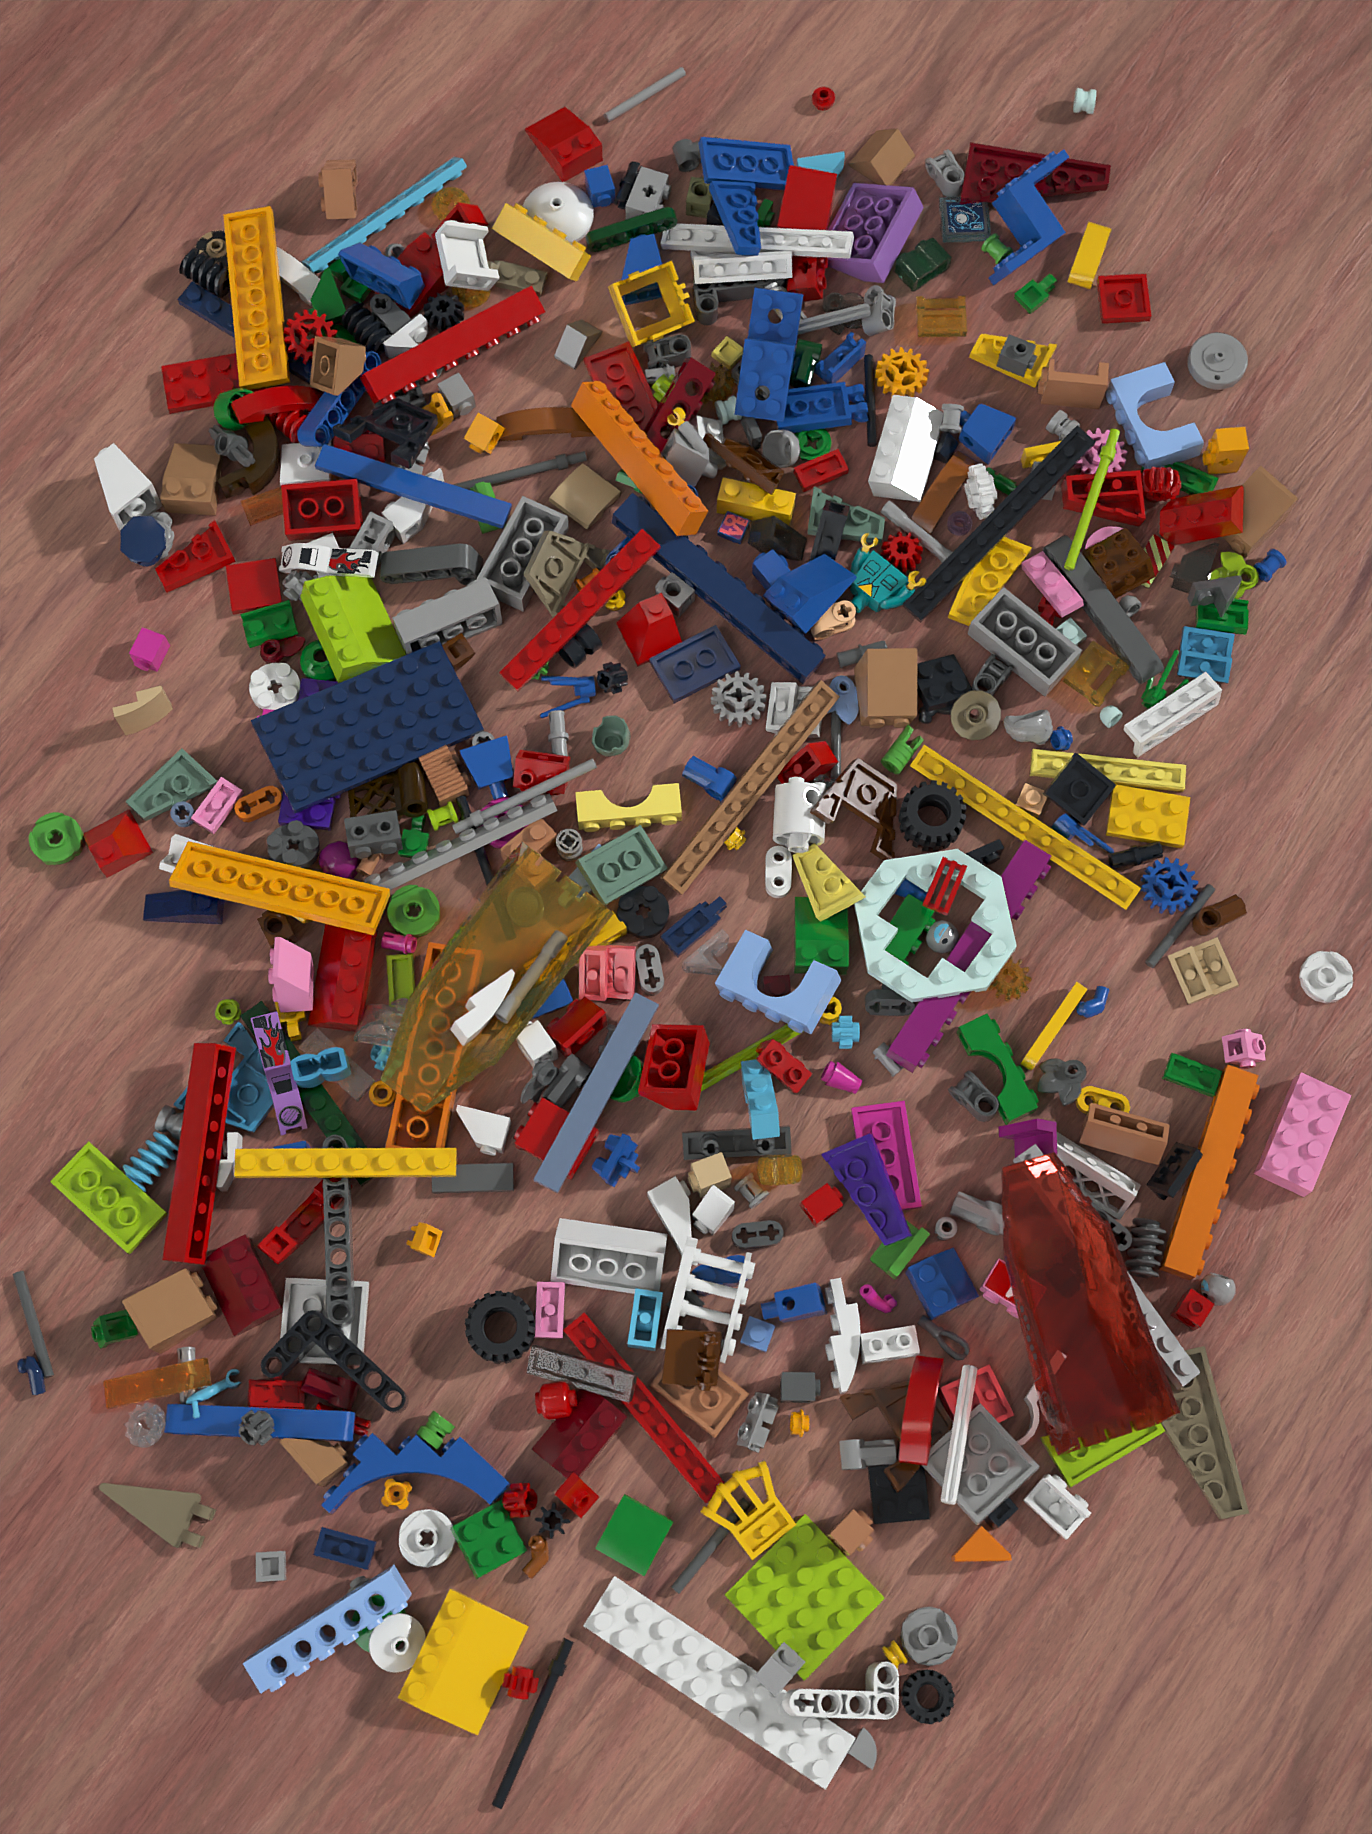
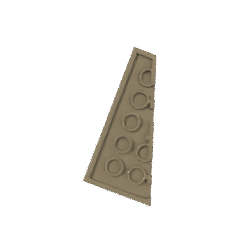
M1205 1346L1185 1350L1200 1373L1178 1390L1161 1366L1158 1365L1159 1363L1154 1357L1147 1358L1153 1360L1156 1365L1155 1367H1157L1156 1370L1159 1378H1164L1161 1383L1164 1391L1166 1389L1167 1402L1164 1399L1162 1402L1160 1400L1162 1397L1154 1390L1152 1391L1151 1387L1148 1388L1150 1386L1151 1370L1149 1371L1151 1366L1149 1368L1148 1366L1151 1365V1361L1146 1362L1147 1359L1124 1363V1368L1148 1406H1151L1166 1435L1219 1520L1248 1514L1246 1499ZM1136 1369L1140 1370V1374H1136L1134 1371Z

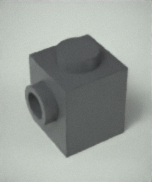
M1009 334L1000 352L996 367L1024 377L1027 369L1032 370L1036 362L1037 356L1034 355L1036 345Z

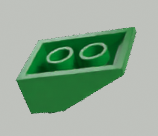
M795 897L794 974H806L813 960L837 970L839 975H846L849 967L847 908L820 922L815 916L809 898Z

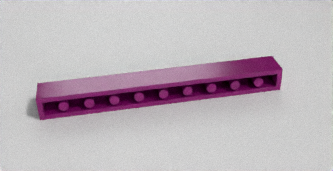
M1027 840L1023 841L1001 875L1010 918L1016 921L1025 909L1021 905L1025 898L1031 900L1038 886L1034 884L1037 879H1044L1051 868L1048 865L1051 855ZM971 921L947 958V961L965 972L992 934ZM971 991L955 996L932 997L919 1001L889 1047L886 1056L911 1073L914 1072L917 1066L922 1069L930 1056L926 1053L931 1045L937 1046L944 1035L940 1031L945 1023L947 1025L951 1024L958 1013L954 1008L958 1002L964 1004Z

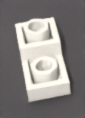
M238 1132L227 1133V1141H223V1155L227 1157V1160H220L217 1188L221 1192L227 1191L234 1180L235 1149H242L243 1137Z

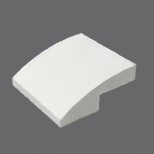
M772 682L766 731L777 733L813 687H801L796 682ZM822 720L808 736L809 738H820Z

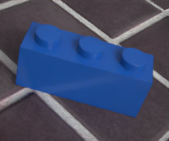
M357 243L340 250L338 253L351 279L379 294H386L391 300L409 310L425 288L421 278L422 274L416 268L403 266L398 259L393 256L386 257L372 245L368 247L362 243Z

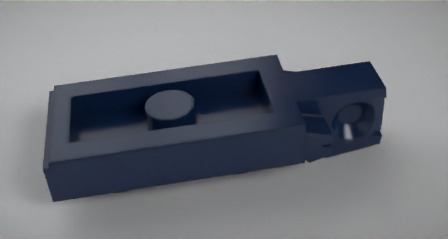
M720 896L710 905L706 901L702 904L699 903L660 936L661 940L678 958L717 925L721 920L719 914L727 908V903Z

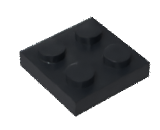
M954 654L917 663V693L927 712L952 706L962 694L973 691Z
M1074 753L1043 794L1079 824L1085 826L1115 788L1116 784L1078 753Z
M890 1465L867 1467L873 1525L930 1519L925 1468L923 1466L920 1467L899 1493L895 1491L884 1473V1469Z

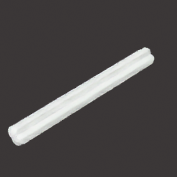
M964 1365L962 1367L941 1494V1502L946 1504H955L957 1500L978 1370L977 1367L972 1365Z

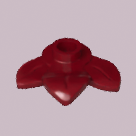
M293 635L280 640H266L260 645V656L268 664L278 663L284 657L297 654L305 645L306 639Z

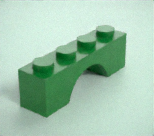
M988 1013L960 1026L956 1034L968 1056L985 1057L991 1060L1000 1070L1003 1086L1000 1095L997 1097L999 1104L998 1112L1005 1125H1009L1034 1113L1038 1108L1037 1103L1039 1101L1034 1090L1028 1089L1025 1084L1026 1076L1019 1065L1016 1066L1012 1060L1013 1052L1007 1042L1003 1043L999 1036L1000 1028L994 1018L990 1019Z

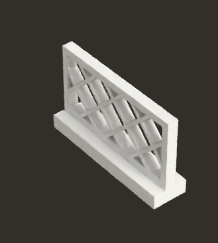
M690 251L695 284L792 278L791 251L762 252L759 255Z

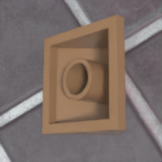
M898 128L876 130L851 160L849 166L878 185L892 186L915 158V154Z

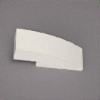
M512 969L469 998L465 1005L469 1012L456 1020L450 1029L462 1046H465L476 1037L494 1016L511 986L515 974Z

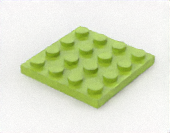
M806 1514L796 1522L797 1525L784 1534L725 1594L729 1601L775 1650L785 1642L805 1661L797 1671V1674L804 1681L885 1599Z

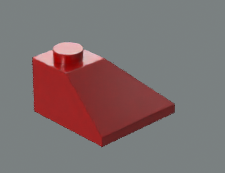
M662 593L639 602L616 622L637 667L648 663L649 659L682 642L673 614Z
M130 809L83 833L89 850L100 870L107 878L153 854Z

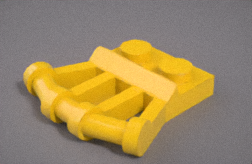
M765 1460L758 1462L757 1466L733 1472L732 1478L724 1484L721 1482L716 1486L717 1490L707 1507L703 1506L700 1511L708 1518L730 1530L752 1560L797 1525L775 1496ZM757 1477L762 1478L767 1497L763 1502H761L749 1486L748 1480ZM739 1486L755 1506L747 1515L731 1495V1492ZM724 1498L740 1519L735 1524L716 1513Z

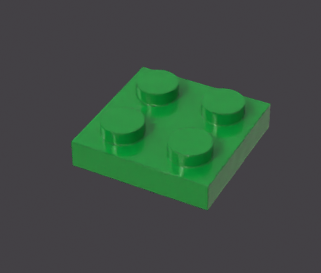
M501 1500L450 1528L476 1580L527 1552Z

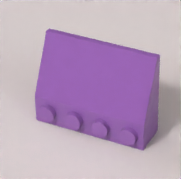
M853 183L828 231L853 232L854 240L850 259L828 258V267L862 281L884 283L924 208L914 187Z

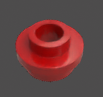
M819 87L812 93V103L818 110H828L835 102V93L828 87Z

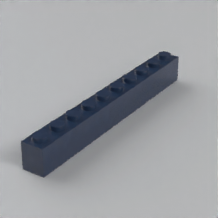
M632 493L613 513L611 522L630 539L643 529L661 546V549L652 558L670 573L673 572L692 587L697 596L800 683L804 684L822 664L826 655L818 644L809 642L798 627L790 626L784 621V616L775 609L771 610L760 595L752 594L738 577L733 578L721 562L713 561L707 556L708 553L702 546L694 545L688 540L689 537L687 535L677 536L661 515L650 508V504L642 496L637 497Z

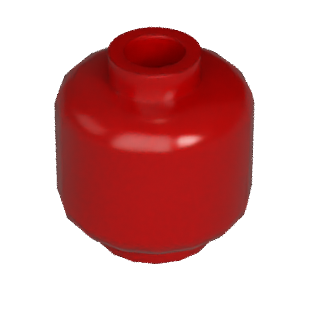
M564 1381L541 1385L539 1392L535 1393L537 1413L542 1414L546 1420L569 1417L572 1413V1407L577 1406L575 1389L570 1390L569 1385Z

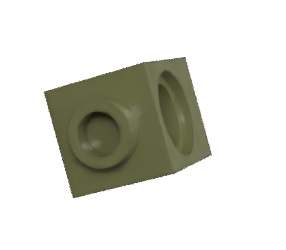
M691 177L686 199V215L707 218V212L712 206L713 198L709 190L710 184L704 182V177Z

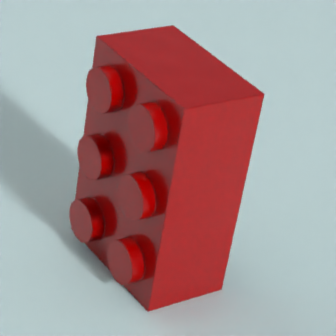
M357 479L281 485L284 529L289 541L318 539L333 533L334 537L356 536L361 529L363 517L360 485Z

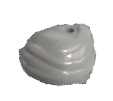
M1038 710L1020 716H1006L1003 721L1006 732L1019 742H1034L1042 745L1049 740L1053 733L1052 720L1048 710Z

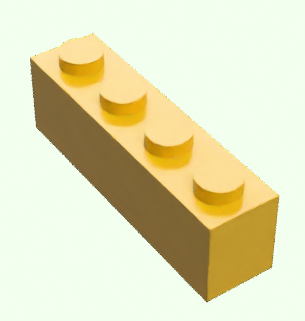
M505 203L492 229L565 277L578 281L591 258V255L585 252L586 247L575 240L572 243L565 239L567 235L555 227L553 231L546 227L548 222L536 215L534 218L527 215L528 209L520 204L515 203L512 206Z

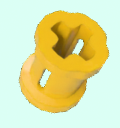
M835 997L831 998L826 1007L828 1010L834 1009L833 1015L830 1012L827 1014L823 1013L819 1020L824 1025H832V1022H837L842 1006Z

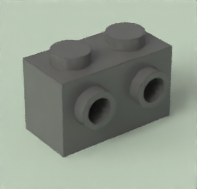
M396 810L344 819L351 858L357 857L362 859L378 853L392 854L397 850L403 849Z

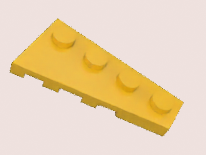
M1004 537L964 578L948 618L970 627L971 621L998 594L1029 555L1032 547Z

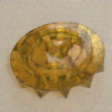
M447 187L434 195L432 209L439 220H444L450 213L448 206L452 199L455 205L458 202L470 204L469 197L463 190Z
M452 286V295H457L459 302H462L464 307L468 308L484 304L491 292V288L489 291L471 290L467 292V288Z

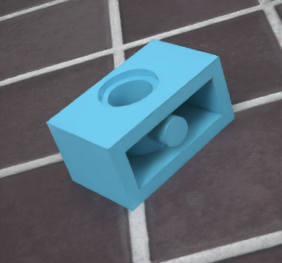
M635 1288L628 1337L629 1348L656 1350L663 1292Z

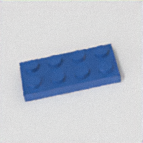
M701 137L698 142L704 182L706 184H710L711 181L755 183L756 188L785 190L789 166H794L790 145Z

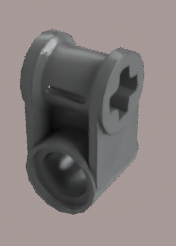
M376 294L371 298V315H375L376 321L382 323V328L388 330V335H394L411 321L410 317L386 294Z
M683 334L661 338L654 342L652 339L643 346L649 358L648 369L667 367L666 364L674 367L681 366L685 358L692 357L690 339ZM677 349H685L682 352L676 351Z
M991 654L975 677L971 687L972 690H979L978 687L983 686L988 690L986 691L987 693L994 696L997 690L1006 682L1014 667H1007L995 659L996 656L994 654Z
M966 1071L964 1073L965 1077L955 1087L951 1086L948 1091L975 1119L981 1122H988L994 1118L998 1110V1100L972 1072ZM986 1102L991 1105L992 1111L982 1112L978 1104Z

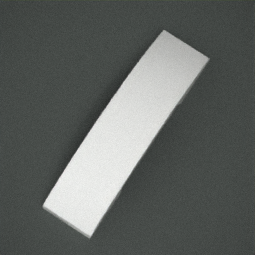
M277 247L280 280L299 293L300 299L311 306V298L320 279L294 257Z

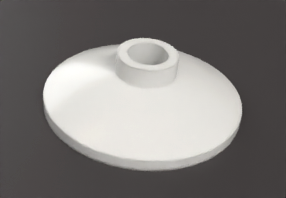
M403 1613L388 1615L383 1618L384 1621L372 1630L369 1639V1651L372 1659L380 1668L388 1672H402L413 1667L426 1640L422 1625L414 1617ZM400 1640L404 1641V1647L401 1650H396V1643Z

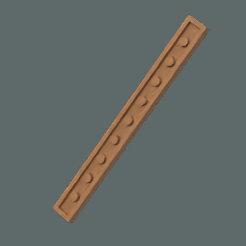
M819 680L662 875L661 879L679 895H683L839 699L840 696L822 680Z

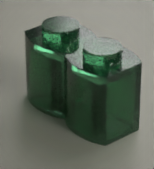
M934 238L922 240L915 246L914 250L908 253L904 252L897 258L894 272L914 292L926 285L931 279L944 273L950 267L952 257Z

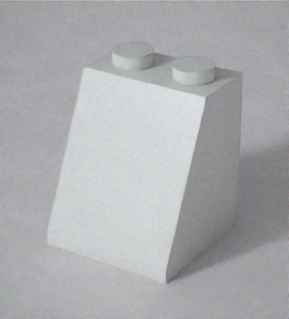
M114 443L108 448L102 449L94 458L109 511L119 531L133 516H150V514L162 507L153 484Z

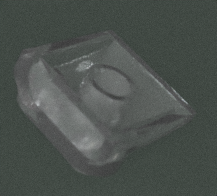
M399 998L390 1005H367L353 1041L406 1050L410 1025L412 1024L411 1018L415 1009L414 1003L410 1002L409 999Z

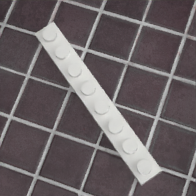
M676 224L673 228L663 231L661 247L666 250L735 253L725 227L720 225ZM759 227L761 250L759 253L791 251L792 256L850 259L854 240L853 232Z

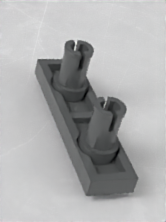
M779 1126L780 1137L756 1140L752 1138L751 1128L682 1132L684 1160L704 1159L722 1152L724 1158L792 1154L790 1126Z

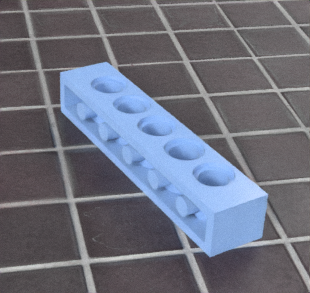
M392 1565L250 1655L243 1662V1665L260 1693L267 1689L273 1692L286 1683L284 1678L292 1673L297 1677L311 1667L309 1663L314 1659L318 1658L322 1661L335 1652L333 1647L343 1642L344 1646L357 1639L359 1637L357 1632L366 1626L368 1630L378 1626L384 1621L382 1616L391 1611L394 1615L408 1606L406 1601L412 1593L395 1565ZM380 1594L385 1600V1605L376 1606L371 1600V1595ZM347 1610H356L360 1614V1621H351L347 1616ZM323 1626H332L336 1631V1636H326L323 1632ZM299 1641H307L311 1645V1652H303L299 1648ZM274 1657H283L287 1662V1667H278L275 1664Z

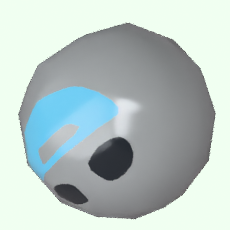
M943 920L935 922L930 927L926 936L928 946L934 952L941 954L951 952L959 940L957 928L950 922Z
M1209 1273L1201 1282L1202 1296L1213 1302L1215 1306H1222L1232 1301L1236 1294V1286L1233 1279Z

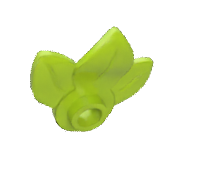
M1222 552L1220 554L1222 567L1212 571L1207 577L1208 580L1243 574L1248 575L1249 581H1241L1234 599L1241 598L1245 590L1253 588L1259 579L1257 570L1251 565H1246L1243 557L1233 552Z

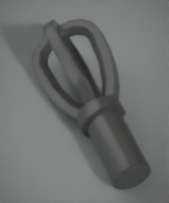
M924 1315L920 1318L917 1324L937 1339L939 1345L952 1358L963 1360L967 1357L970 1347L963 1338L953 1332L943 1330L944 1328L937 1326ZM941 1335L947 1336L963 1346L965 1349L964 1353H956L944 1342Z

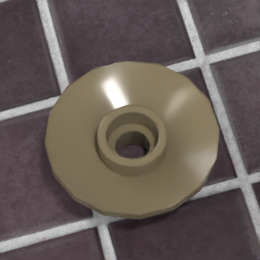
M973 690L962 694L954 702L951 709V723L954 730L961 737L969 740H981L990 736L997 729L1001 720V709L998 701L990 693L982 690ZM973 709H977L978 714L975 717H970V712Z

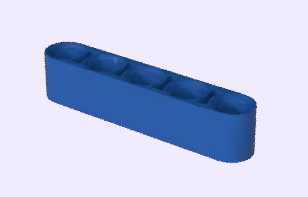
M365 351L366 362L363 372L341 394L332 395L327 392L322 394L298 429L297 437L301 445L306 447H323L324 444H329L334 437L332 427L339 423L342 425L366 390L359 377L381 365L380 357L376 352Z

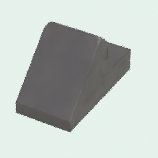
M1241 575L1193 582L1187 598L1190 606L1214 603L1220 617H1222L1237 594L1242 581Z

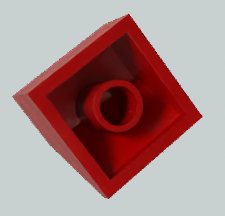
M585 996L580 1001L578 999L574 1000L566 1008L567 1013L563 1017L554 1018L546 1027L548 1029L546 1031L566 1059L569 1055H575L607 1026L606 1012Z

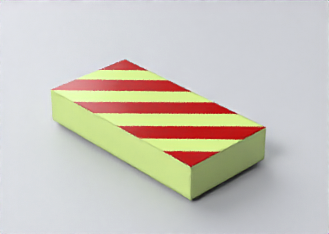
M1153 534L1144 548L1151 559L1155 574L1154 578L1142 584L1147 588L1151 586L1175 548L1174 545Z

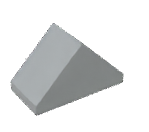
M582 319L567 324L554 358L575 370L601 336L602 331Z

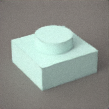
M1071 617L1056 628L1076 646L1087 637Z

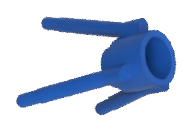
M542 676L541 680L550 681L551 685L573 686L574 695L580 696V698L540 714V718L547 717L551 711H563L579 704L590 703L589 697L596 696L594 677Z
M1066 813L1060 816L1051 826L1054 831L1068 840L1077 835L1089 846H1093L1096 843L1107 852L1114 853L1111 847L1079 825L1074 819H1071Z

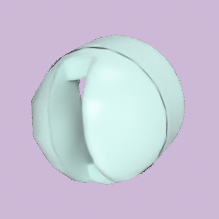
M1107 706L1101 710L1100 719L1107 728H1111L1118 723L1123 713L1114 706Z

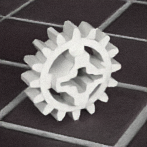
M983 463L969 467V472L967 473L969 479H967V484H965L968 505L976 511V517H979V520L987 518L994 511L993 504H995L997 499L993 476L989 475L988 471L986 472L985 465L983 466Z

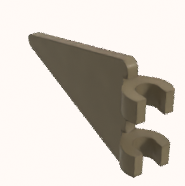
M102 1483L99 1486L100 1491L175 1548H180L183 1542L201 1548L205 1537L188 1531L194 1515L212 1521L217 1511L200 1504L201 1495L197 1493Z

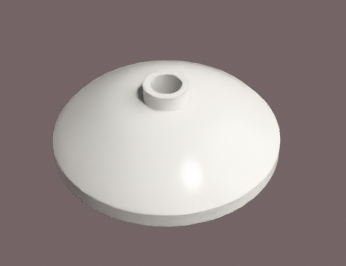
M550 182L541 185L527 196L523 207L528 209L527 215L532 218L535 215L548 222L547 228L553 231L555 227L567 235L565 239L571 243L574 240L577 242L589 232L593 223V206L589 197L583 190L570 183Z

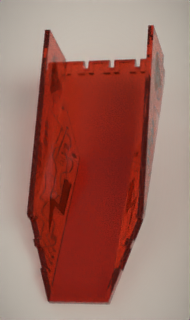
M1052 1152L1002 1167L1001 1182L1005 1264L1045 1429L1051 1446H1055L1059 1456L1080 1450L1078 1438L1081 1439L1083 1446L1086 1448L1105 1442L1106 1435L1104 1430L1107 1431L1110 1439L1132 1433L1131 1421L1135 1431H1140L1155 1426V1422L1156 1425L1161 1424L1178 1415L1180 1411L1110 1223L1107 1219L1105 1221L1091 1205L1093 1201L1089 1196H1084L1074 1183L1073 1175L1056 1153Z

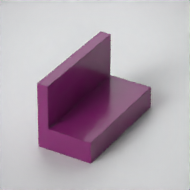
M1032 1119L998 1127L1000 1138L1014 1140L1015 1158L1035 1144L1044 1156L1057 1154V1127L1054 1121Z

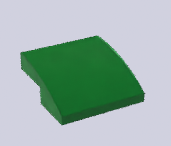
M624 1494L595 1549L645 1577L674 1521Z

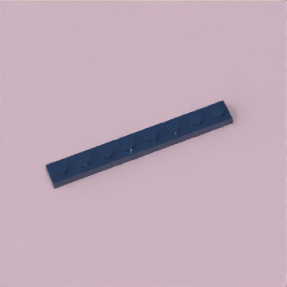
M191 282L178 298L179 304L235 338L232 306L196 283ZM294 351L291 353L287 352L289 372L310 384L312 359H309L307 364H304L302 357L297 360L294 359L296 354Z

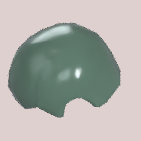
M616 715L605 716L602 718V723L598 727L593 728L592 744L597 753L606 757H613L623 753L629 746L630 731L624 719Z

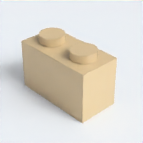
M722 1152L691 1163L688 1181L692 1192L698 1191L700 1198L704 1197L713 1185L720 1190L731 1186L732 1177Z

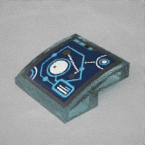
M961 197L939 198L940 230L943 242L986 241L991 236L988 202L960 204Z

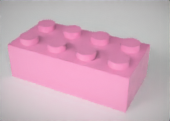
M1302 1072L1292 1080L1254 1174L1302 1197L1311 1193L1351 1095Z

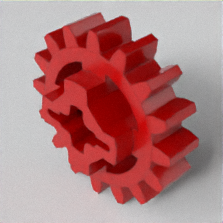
M307 309L303 310L302 316L297 312L294 313V320L288 319L286 323L288 327L284 328L283 331L287 335L284 338L285 344H290L287 352L291 353L294 351L296 353L294 359L297 360L302 357L304 364H307L309 359H313V352H308L307 350H314L315 336L323 337L321 329L324 330L326 337L333 338L337 334V330L330 329L333 321L326 323V314L318 317L317 310L315 309L312 315H309ZM294 333L295 336L299 339V345L295 341ZM310 334H313L314 338H312L311 340H308L306 338Z

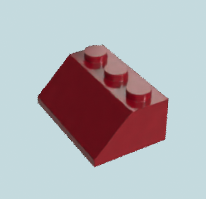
M246 1234L220 1246L206 1258L205 1265L201 1264L234 1337L283 1313V1306L252 1240Z
M585 1383L576 1393L577 1406L572 1407L571 1415L566 1418L555 1419L531 1449L566 1479L573 1472L581 1478L627 1420L626 1415Z

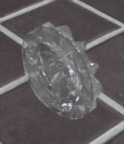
M150 1402L136 1404V1409L128 1412L130 1416L128 1422L124 1423L127 1427L125 1436L129 1438L130 1444L146 1448L152 1446L161 1438L165 1429L166 1418L164 1411L157 1404ZM142 1419L146 1420L147 1427L150 1429H143L139 1421Z

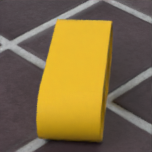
M1088 222L1068 278V283L1091 289L1111 228Z

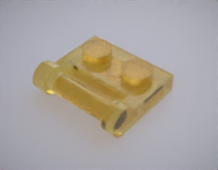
M916 296L918 337H966L965 296L924 299V296ZM927 308H957V310H925V309H927Z
M1092 641L1066 674L1063 682L1086 697L1092 705L1100 707L1105 701L1104 697L1119 677L1127 673L1129 666L1104 647ZM1107 664L1110 665L1113 670L1097 691H1095L1090 686Z

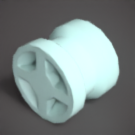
M1077 88L1073 112L1086 111L1087 114H1093L1096 90L1083 91L1082 88Z
M735 396L729 397L726 401L719 400L715 402L718 419L722 421V425L727 424L732 419L736 421L742 419V416L734 415L736 406Z

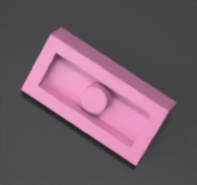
M221 777L191 817L192 821L210 833L215 834L235 807L237 800L243 796V790Z
M537 1282L535 1338L563 1339L565 1282Z

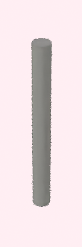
M682 67L676 69L604 114L606 121L614 120L686 75L685 70Z

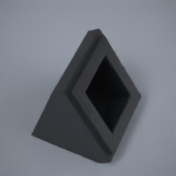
M949 431L940 433L933 459L945 464L954 455L958 446L957 440Z

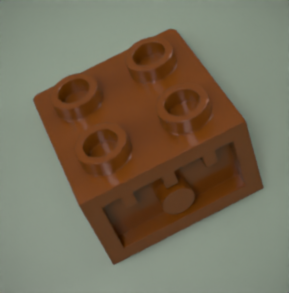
M1123 528L1083 551L1085 559L1096 571L1115 599L1155 577L1149 555L1127 528Z

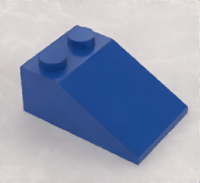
M823 554L780 576L762 596L773 609L779 611L787 621L806 634L857 577L842 565Z

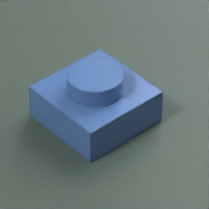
M749 1316L740 1343L766 1353L775 1325Z

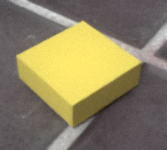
M726 336L712 351L711 357L731 370L742 358L743 347Z

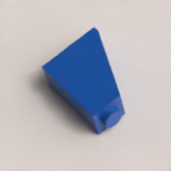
M654 234L639 235L636 238L630 239L621 280L627 279L628 275L633 272L639 271L641 273L662 265ZM657 282L621 296L625 306L663 298Z

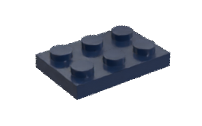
M717 625L649 659V663L674 704L716 683L718 679L725 678V674L731 675L741 669V665Z

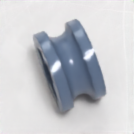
M181 801L173 805L170 814L176 825L179 827H189L194 823L191 817L195 811L191 804ZM185 809L189 816L185 815L186 819L181 820L177 814L178 812L181 814V810Z

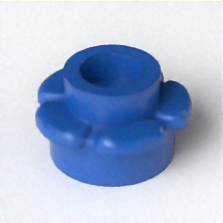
M1059 726L1057 730L1053 731L1050 742L1055 750L1065 751L1070 748L1073 737L1069 730Z

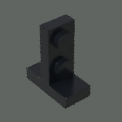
M826 500L809 562L823 554L835 561L850 506Z

